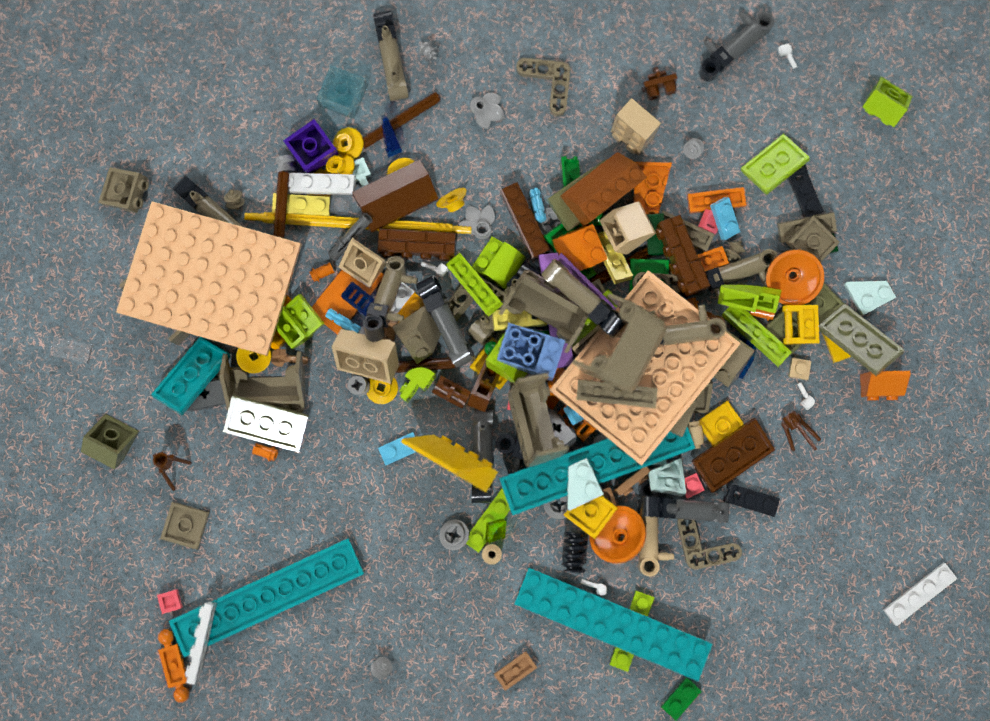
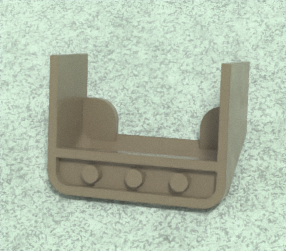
M531 270L523 271L498 313L502 316L506 308L513 314H520L525 310L558 329L556 332L558 338L568 343L564 350L566 353L569 352L588 318V314L561 290Z
M609 293L608 297L620 308V317L628 322L622 337L611 357L599 355L594 358L590 366L577 360H573L572 363L585 374L623 391L630 392L638 386L666 333L667 326L660 318L634 302Z
M297 351L296 365L289 366L286 369L285 377L248 378L247 372L241 368L230 367L227 354H223L219 378L227 410H229L232 395H237L299 413L304 411L305 371L301 351Z
M548 373L517 379L508 393L509 405L526 467L536 466L562 457L568 450V446L564 445L563 440L560 441L558 437H555L546 404V400L550 396V389L548 384H545L549 377Z

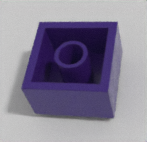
M315 119L283 140L305 173L316 172L326 165L329 158L339 155L337 149Z

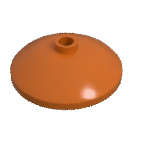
M800 249L788 250L779 254L770 263L766 272V286L782 290L779 303L784 305H803L810 302L819 294L824 283V269L820 261L810 252ZM795 272L794 277H789V274Z
M616 506L618 509L595 539L589 535L590 544L595 554L609 563L620 564L630 561L639 554L646 541L647 532L644 520L635 510L626 506ZM624 535V539L620 541V536Z

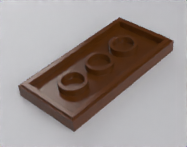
M752 418L691 460L710 492L714 493L775 451L756 418Z

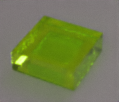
M503 518L486 523L485 540L488 543L505 539L506 521Z

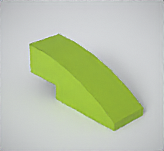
M721 285L718 304L756 312V309L776 313L782 290L752 285Z

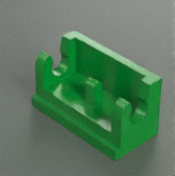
M567 156L561 157L562 188L580 177V167L577 156H574L572 159H567Z

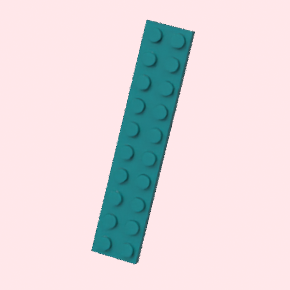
M688 426L683 437L668 432L646 461L640 465L612 441L605 439L564 454L562 457L501 477L499 481L513 516L568 496V467L586 458L598 484L693 450L695 445Z
M347 538L211 601L217 604L207 647L365 574L350 539ZM201 606L169 621L184 657L190 655L192 646L196 644L197 638L194 637L197 625L200 626L201 618L199 617Z
M528 568L514 603L517 606L698 682L713 645L708 641L532 568Z

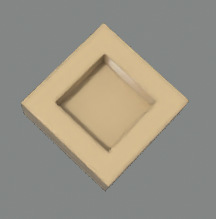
M791 358L788 377L808 380L811 361Z

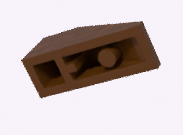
M486 360L467 404L483 412L487 409L500 377L498 373L486 366Z

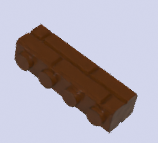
M518 182L502 188L500 195L531 261L539 259V255L549 254L550 249L547 243H545L543 234L531 209H529V205Z
M681 215L659 222L655 230L656 236L659 240H662L664 245L663 253L671 261V272L679 280V291L687 297L707 289L710 283Z
M379 228L378 252L385 258L401 255V258L404 259L420 256V259L423 260L439 257L441 261H450V258L455 257L456 233Z

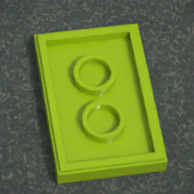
M782 134L741 167V171L767 195L806 164L810 157L785 134Z

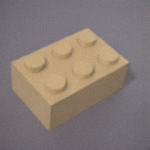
M631 98L616 115L611 132L617 141H623L627 145L626 148L632 154L637 153L640 155L654 139L661 123Z
M341 329L332 345L337 370L391 384L399 367L395 342L388 339L371 342L364 334Z

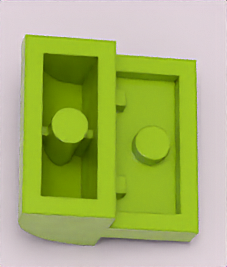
M491 237L472 267L477 273L488 278L501 288L506 289V284L517 273L526 258L513 246Z
M298 294L282 308L276 330L291 349H294L310 339L325 323L302 294Z
M414 368L405 374L406 379L410 382L403 384L399 390L401 393L399 397L409 403L419 388L426 392L436 378L435 373L427 368Z

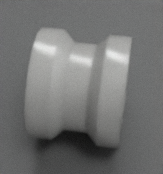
M283 155L275 158L278 164L277 174L279 171L296 172L293 166L294 156Z
M354 376L348 382V389L354 395L364 396L370 390V383L364 377Z

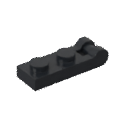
M804 164L788 177V180L805 218L821 214L824 211L808 175L807 167ZM801 175L802 180L797 182L796 176Z
M727 483L726 489L728 491L723 498V502L775 517L780 498ZM735 491L740 493L738 500L734 499Z

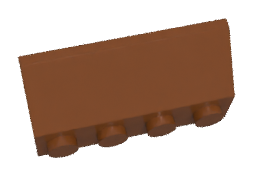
M616 152L560 197L582 226H585L647 177L635 161Z

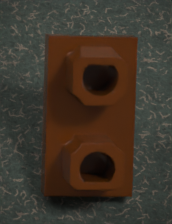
M654 67L653 74L647 75L649 81L643 82V87H641L643 93L646 92L649 100H654L660 96L658 88L664 87L665 93L668 96L675 94L678 78L676 73L667 75L666 70L659 71L658 67Z
M440 376L432 393L463 409L471 391Z

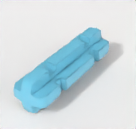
M538 188L531 189L529 194L533 212L535 213L534 217L538 223L546 221V214L544 213L542 198H540L541 192Z
M332 308L325 315L345 330H352L356 333H359L361 330L359 325L353 324L351 320L340 313L337 314V311Z

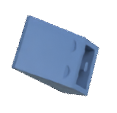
M508 323L497 361L532 375L548 373L549 377L547 380L552 381L565 340Z

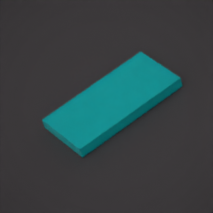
M199 337L152 392L151 396L182 416L220 371L223 354H227L228 360L231 355L203 337Z

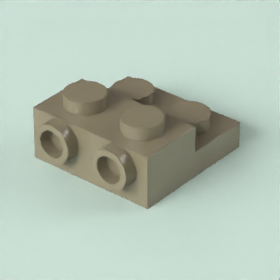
M109 167L98 203L123 211L138 213V210L143 207L142 197L144 191L149 188L148 177L138 172Z

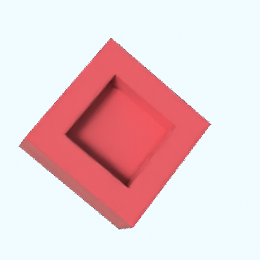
M705 209L698 227L716 234L718 228L711 210Z
M697 473L684 478L686 499L705 491Z
M178 589L157 595L162 614L183 608Z

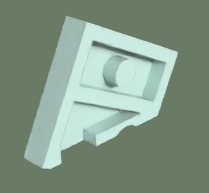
M887 281L846 282L844 284L861 316L896 298Z
M587 458L568 467V511L603 495Z
M677 459L649 472L651 491L677 496L686 494L682 459Z

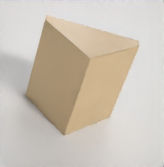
M352 238L339 264V268L370 288L385 268L386 262L383 258Z

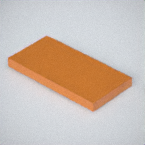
M341 270L312 308L325 323L324 325L338 335L340 330L344 328L334 323V320L328 319L325 316L327 311L332 308L337 311V314L340 313L351 320L380 285L384 274L381 272L373 285L368 288Z

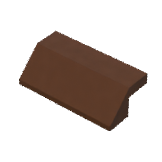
M420 159L352 192L362 214L367 213L373 219V222L368 225L371 233L438 200L430 176Z

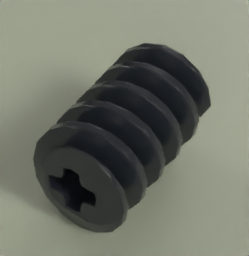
M564 532L569 538L564 539L563 542L569 544V546L563 547V550L567 551L568 554L562 555V558L567 560V562L561 563L562 566L566 567V570L562 571L584 573L585 569L580 566L586 564V561L581 558L587 556V553L582 550L588 548L587 545L583 544V542L588 541V537L584 536V533Z

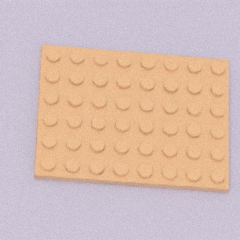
M152 201L116 313L268 356L302 244Z
M649 270L625 298L649 312L655 311L656 316L666 325L700 321L699 310ZM617 307L615 311L620 313V308ZM628 322L615 337L608 335L600 328L575 360L590 366L594 358L599 355L611 357ZM717 325L710 326L712 333L718 334L720 332ZM725 332L718 340H704L658 347L638 386L658 388L656 408L576 400L578 380L603 381L585 374L573 363L570 364L552 386L550 392L637 463L642 465L741 343Z

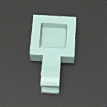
M360 158L354 161L355 167L352 175L356 176V183L360 182L361 186L364 187L369 184L366 178L371 177L364 158Z

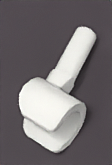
M784 44L778 47L780 56L786 55L793 69L798 67L791 54V45Z
M424 261L421 263V266L435 271L441 277L445 276L449 271L442 263L438 267Z
M801 382L797 384L805 398L801 404L806 410H809L814 405L815 400L808 395Z
M581 580V584L596 588L597 595L607 594V586L605 584Z

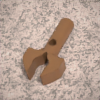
M277 349L272 351L271 363L283 367L286 362L296 363L297 356L288 355L286 349ZM302 356L303 364H307L308 357Z

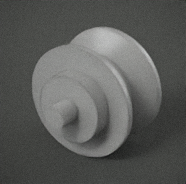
M432 41L419 44L421 47L418 54L425 55L424 61L437 59L438 47L433 48Z
M691 138L683 147L684 154L690 159L698 158L704 151L703 142L698 138Z
M386 657L377 658L371 664L372 675L377 679L386 678L392 672L391 661Z

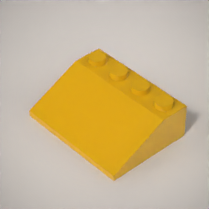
M436 435L403 438L401 440V443L484 492H487L498 471L492 468L493 464L484 458L482 461H479L478 458L480 456L470 450L468 454L465 453L466 448L457 443L454 446L451 445L452 440L443 435L441 438Z

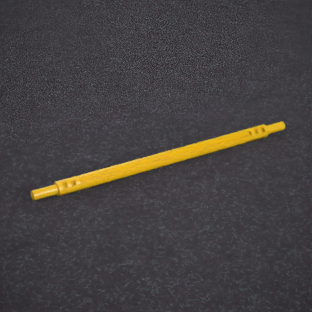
M245 212L244 219L274 224L275 212H264L263 214ZM286 213L285 224L350 229L359 218ZM396 220L380 229L471 234L472 227L453 226L451 223Z

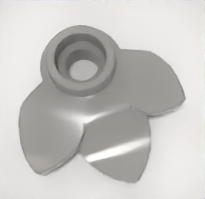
M487 93L483 97H475L471 100L470 110L475 115L476 122L480 127L488 129L491 121H501L505 118L504 111L498 105L502 99L500 95ZM477 103L482 105V109L477 107Z
M487 205L480 211L475 207L467 206L466 220L460 222L459 226L472 227L471 234L467 235H475L476 238L481 240L487 239L492 233L491 225L495 220L492 207ZM484 227L486 232L480 233L479 228Z

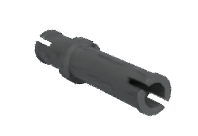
M363 213L343 237H339L337 244L328 253L333 260L337 261L346 251L352 238L356 240L367 226L373 222L371 216Z

